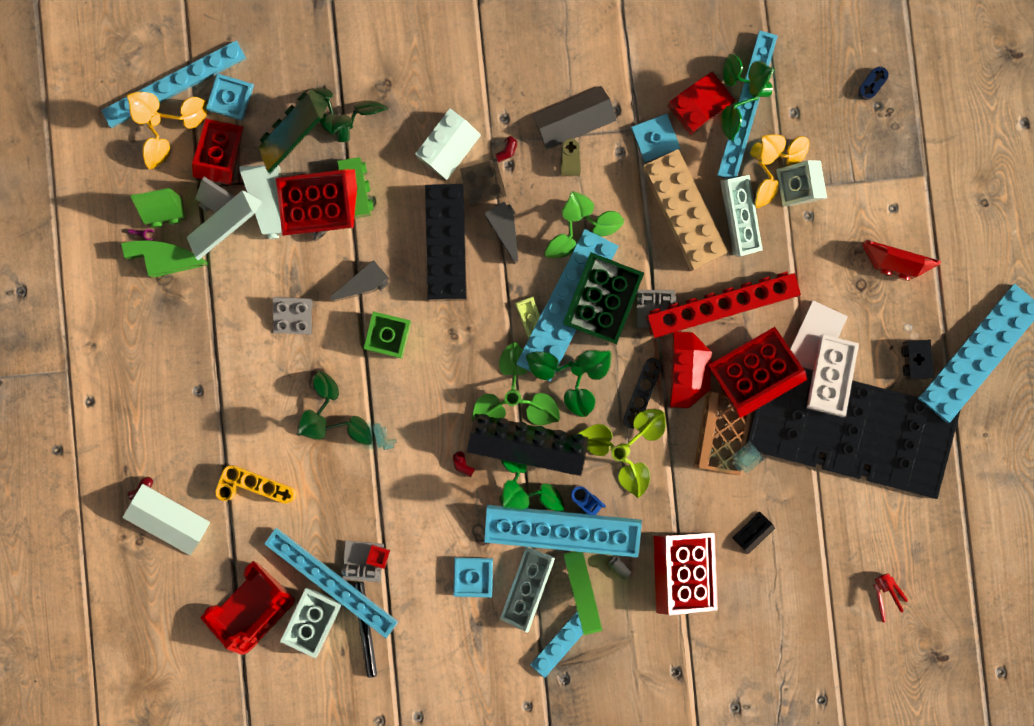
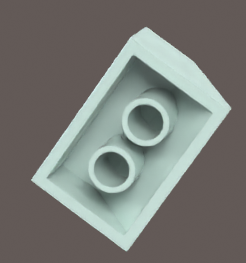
M449 109L415 153L416 158L445 180H448L480 138L481 134L452 109Z
M305 588L280 642L316 658L323 647L342 604L326 594Z

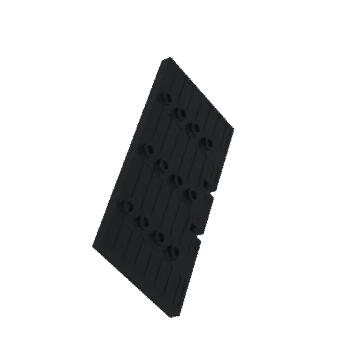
M804 368L806 381L754 411L745 447L747 450L816 467V464L822 466L821 469L858 479L864 476L867 477L866 481L934 499H938L960 415L959 411L952 421L947 424L921 402L918 397L853 380L844 418L808 409L806 407L814 370ZM820 452L825 453L824 458L818 457ZM864 463L870 465L869 470L863 469Z

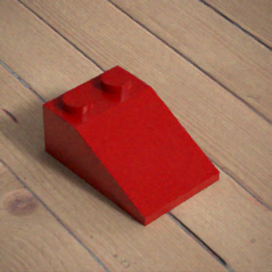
M712 71L669 102L668 108L691 136L720 114L726 106H730L736 100Z
M211 119L205 120L192 162L194 178L203 179L206 177L210 181L231 185L244 126Z

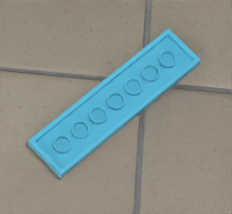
M584 229L516 363L517 366L531 372L526 355L536 351L553 354L557 357L560 364L576 332L575 329L564 325L563 321L589 254L592 252L612 260L619 247L618 245Z
M1013 284L918 399L947 424L950 423L1034 322V299L1016 284Z
M487 505L484 543L638 557L642 520L527 508L519 510Z

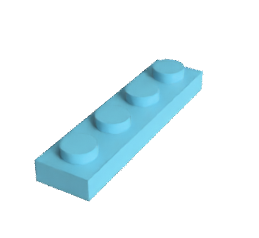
M577 611L530 664L544 678L583 635Z

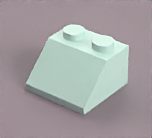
M807 160L776 169L783 207L815 202L827 198L821 161Z

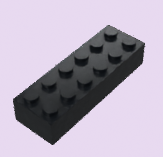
M425 185L428 301H467L464 185Z
M475 414L467 453L581 476L586 458L588 437L581 434L566 433L562 430L546 429L543 426L527 425L524 422L508 421L505 418L489 417L486 414Z

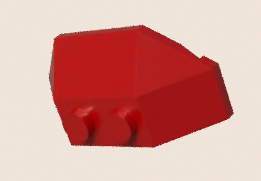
M865 240L862 243V247L875 269L880 270V273L883 275H898V278L904 281H910V279L926 273L941 263L937 259L871 240Z
M678 331L673 333L670 408H690L710 390L711 370L708 365L711 363L712 351L693 332Z

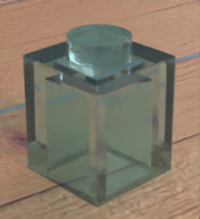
M750 441L732 455L734 459L733 465L739 471L743 470L746 474L764 460L762 454Z

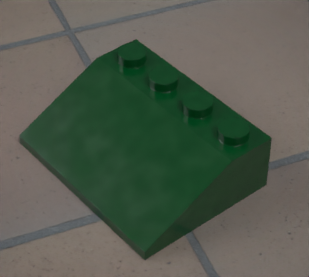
M312 89L307 93L303 91L297 98L299 102L295 106L291 104L284 112L286 116L282 120L278 118L272 125L274 129L270 133L265 132L259 139L261 144L258 148L269 174L277 168L322 119L328 103Z
M590 252L563 324L616 346L644 272Z

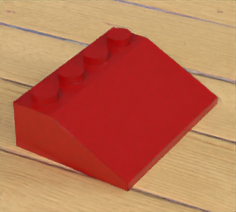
M355 169L276 178L282 236L354 227L357 195Z
M776 327L769 329L708 365L739 418L744 417L807 380L804 368Z
M714 533L653 536L656 613L676 615L716 611L717 590Z

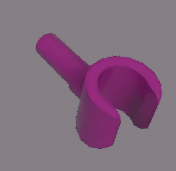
M151 229L145 231L128 230V233L142 236L147 241H152L153 239L147 238L146 234L148 232L155 233Z

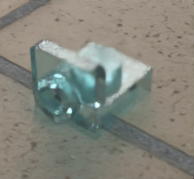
M381 423L373 425L378 448L383 447V450L395 448L394 444L398 443L397 439L385 441V438L388 437L386 427H382Z

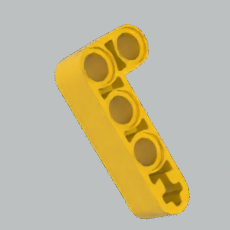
M236 465L227 466L223 470L215 492L219 500L227 501L233 499L238 487L284 504L293 502L297 495L296 490L289 485ZM231 469H235L237 471V477L235 479H231L229 477V471ZM250 475L255 478L253 486H249L246 482L247 477ZM267 482L273 485L271 493H267L264 489ZM224 487H228L230 490L228 497L222 495ZM278 489L282 492L289 490L288 494L291 497L284 499L285 495L278 493L276 497L275 494L278 492Z

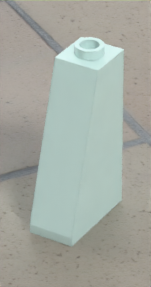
M265 165L240 166V173L247 193L262 202L255 212L261 233L267 236V239H279V236H282L276 178H281L280 166L278 165L271 174L267 172Z

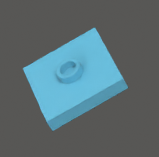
M217 73L206 110L243 121L254 84Z
M667 114L631 127L645 163L681 149Z
M455 557L453 597H492L493 558Z

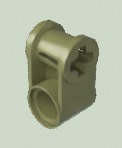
M567 139L562 145L561 176H580V146L575 139ZM569 144H572V148H575L572 153H569V150L566 149Z

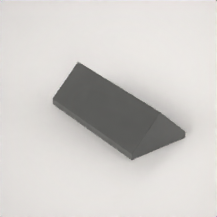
M602 86L532 115L546 150L563 144L567 139H575L616 121L611 100Z

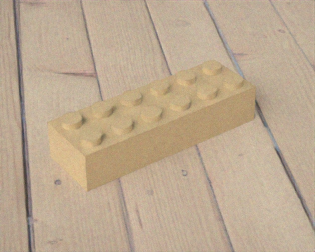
M679 149L645 164L642 170L690 270L693 271L729 253Z

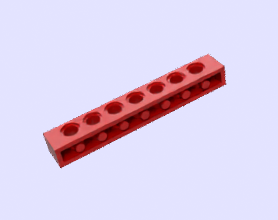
M786 271L777 274L778 278L772 280L770 277L759 279L758 284L752 285V282L740 285L741 289L734 290L731 287L722 290L723 294L716 295L715 292L704 295L705 299L698 301L697 298L687 300L686 304L682 306L676 303L669 305L668 310L661 311L660 308L649 311L650 315L646 316V321L651 338L654 339L798 297L801 293L795 273L789 274ZM774 284L780 285V293H776L773 290ZM756 289H760L763 292L761 299L755 296ZM738 294L744 296V304L738 303L736 299ZM720 299L726 301V309H721L718 306ZM701 305L708 307V314L705 315L700 312ZM683 310L690 312L689 320L683 319L681 315ZM664 315H669L672 318L671 325H666L663 322Z

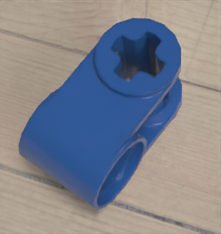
M581 485L574 486L570 491L572 500L586 514L596 515L602 508L606 507L602 501ZM578 489H582L585 493L584 497L580 500L574 496L575 491Z

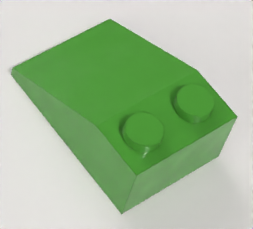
M170 188L131 195L132 201L144 224L151 228L162 227L164 223L176 225L180 224L181 220H186L183 199Z

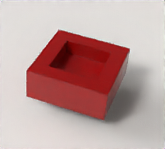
M372 544L366 564L385 569L391 550Z

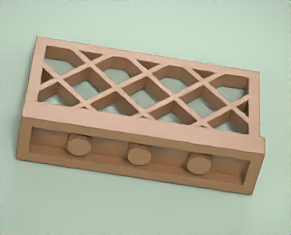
M707 392L693 467L741 475L751 413L745 415V420L743 417H737L729 422L725 413L733 409L730 404L724 411L719 407L720 398L728 401L727 397L724 394ZM722 416L727 425L719 430L716 426V420ZM741 420L743 430L737 434L732 425ZM730 428L735 436L726 441L722 432ZM719 435L724 444L716 449L712 442ZM737 438L740 443V449L734 452L729 443ZM726 446L732 455L723 460L718 451ZM716 454L721 463L715 467L709 466L710 457ZM733 457L737 462L736 471L730 470L726 465V462Z

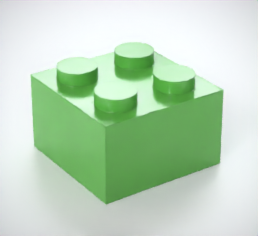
M373 311L364 349L403 359L412 322Z

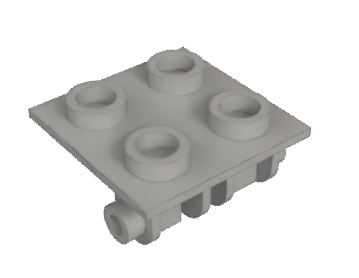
M638 290L637 328H649L646 321V316L650 315L649 311L659 308L661 311L668 310L669 305L675 304V290ZM664 315L663 322L666 325H671L672 318L669 315Z
M273 297V332L312 335V298Z
M346 541L344 566L342 567L343 579L381 582L382 568L366 564L372 544L383 548L384 544Z

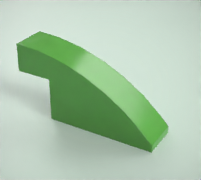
M158 241L121 243L125 259L132 260L144 257L147 273L151 278L208 265V262L203 258L197 260L194 253L173 244Z
M576 551L565 553L564 559L583 635L603 631L583 552Z

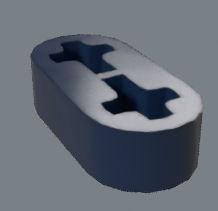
M879 66L872 70L858 89L861 99L870 100L877 94L888 79L889 74L886 68ZM881 72L882 78L875 82L874 79L877 76L875 73ZM871 84L873 86L870 90L871 93L866 95L864 88H868Z

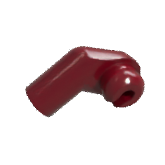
M507 137L504 150L495 154L498 163L514 156L517 148V141L514 137Z
M457 451L453 455L456 471L472 477L475 469L466 465L465 454L462 451Z
M151 477L142 478L137 488L128 492V498L133 500L142 484L151 488L153 479Z

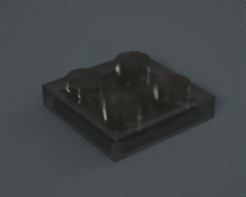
M497 159L460 169L469 206L506 197Z

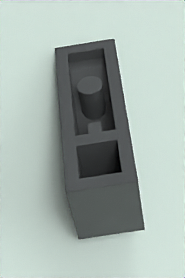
M502 202L487 211L485 217L516 264L518 263V252L513 216L515 211L510 204L506 205L505 202Z
M373 260L335 292L330 299L333 302L376 292L378 289L382 291L388 286L389 283L387 281L390 279Z

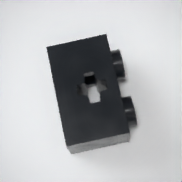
M931 339L903 342L901 355L905 359L903 375L906 376V380L934 378ZM913 358H919L920 362H914Z

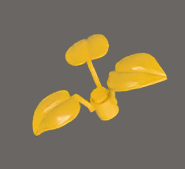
M135 92L127 95L132 119L139 124L146 123L148 125L147 128L155 136V138H148L142 149L143 160L148 169H154L165 162L170 154L169 142L163 138L159 139L158 133L153 128V126L160 123V117L183 120V125L186 128H195L203 122L207 114V102L198 97L185 99L180 107L182 116H174L160 112L157 113L159 100L151 93Z
M781 135L761 136L762 144L756 143L753 145L750 155L759 160L758 164L769 177V179L763 180L758 187L754 204L755 208H760L770 203L776 197L779 189V182L773 180L772 174L765 165L773 163L778 156L787 158L786 163L788 166L800 163L805 158L809 148V140L806 137L799 136L793 139L788 146L787 154H782L785 149L786 140Z

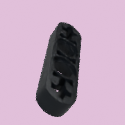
M649 358L643 365L623 418L624 425L627 428L634 429V425H629L627 417L633 415L630 408L641 412L646 410L661 371V363L656 358ZM653 361L656 362L655 366L658 367L657 370L654 369L651 375H655L654 379L650 376H643L644 372L649 373L650 368L647 364H651ZM643 379H648L651 382L650 389L644 390L641 388L640 383ZM636 397L644 399L643 407H635L633 402Z

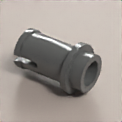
M613 556L607 565L609 569H613L625 580L632 572V569L621 562L619 556Z

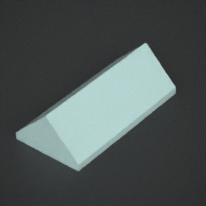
M750 175L720 180L733 256L738 257L761 251L762 244Z
M242 190L187 236L195 258L197 260L201 259L254 215L262 202Z
M142 484L122 517L188 555L192 554L210 524V521Z
M529 547L525 548L500 617L501 620L525 632H529L555 560L554 556Z

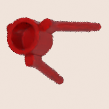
M889 573L875 578L876 584H873L877 594L881 620L885 622L880 590L883 593L890 592L901 613L904 610L893 588H895L905 602H908V599Z

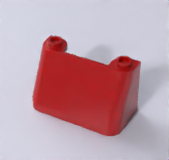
M252 561V563L245 567L243 576L246 580L221 607L218 605L208 607L200 617L226 649L240 655L251 651L295 602V598L255 561Z

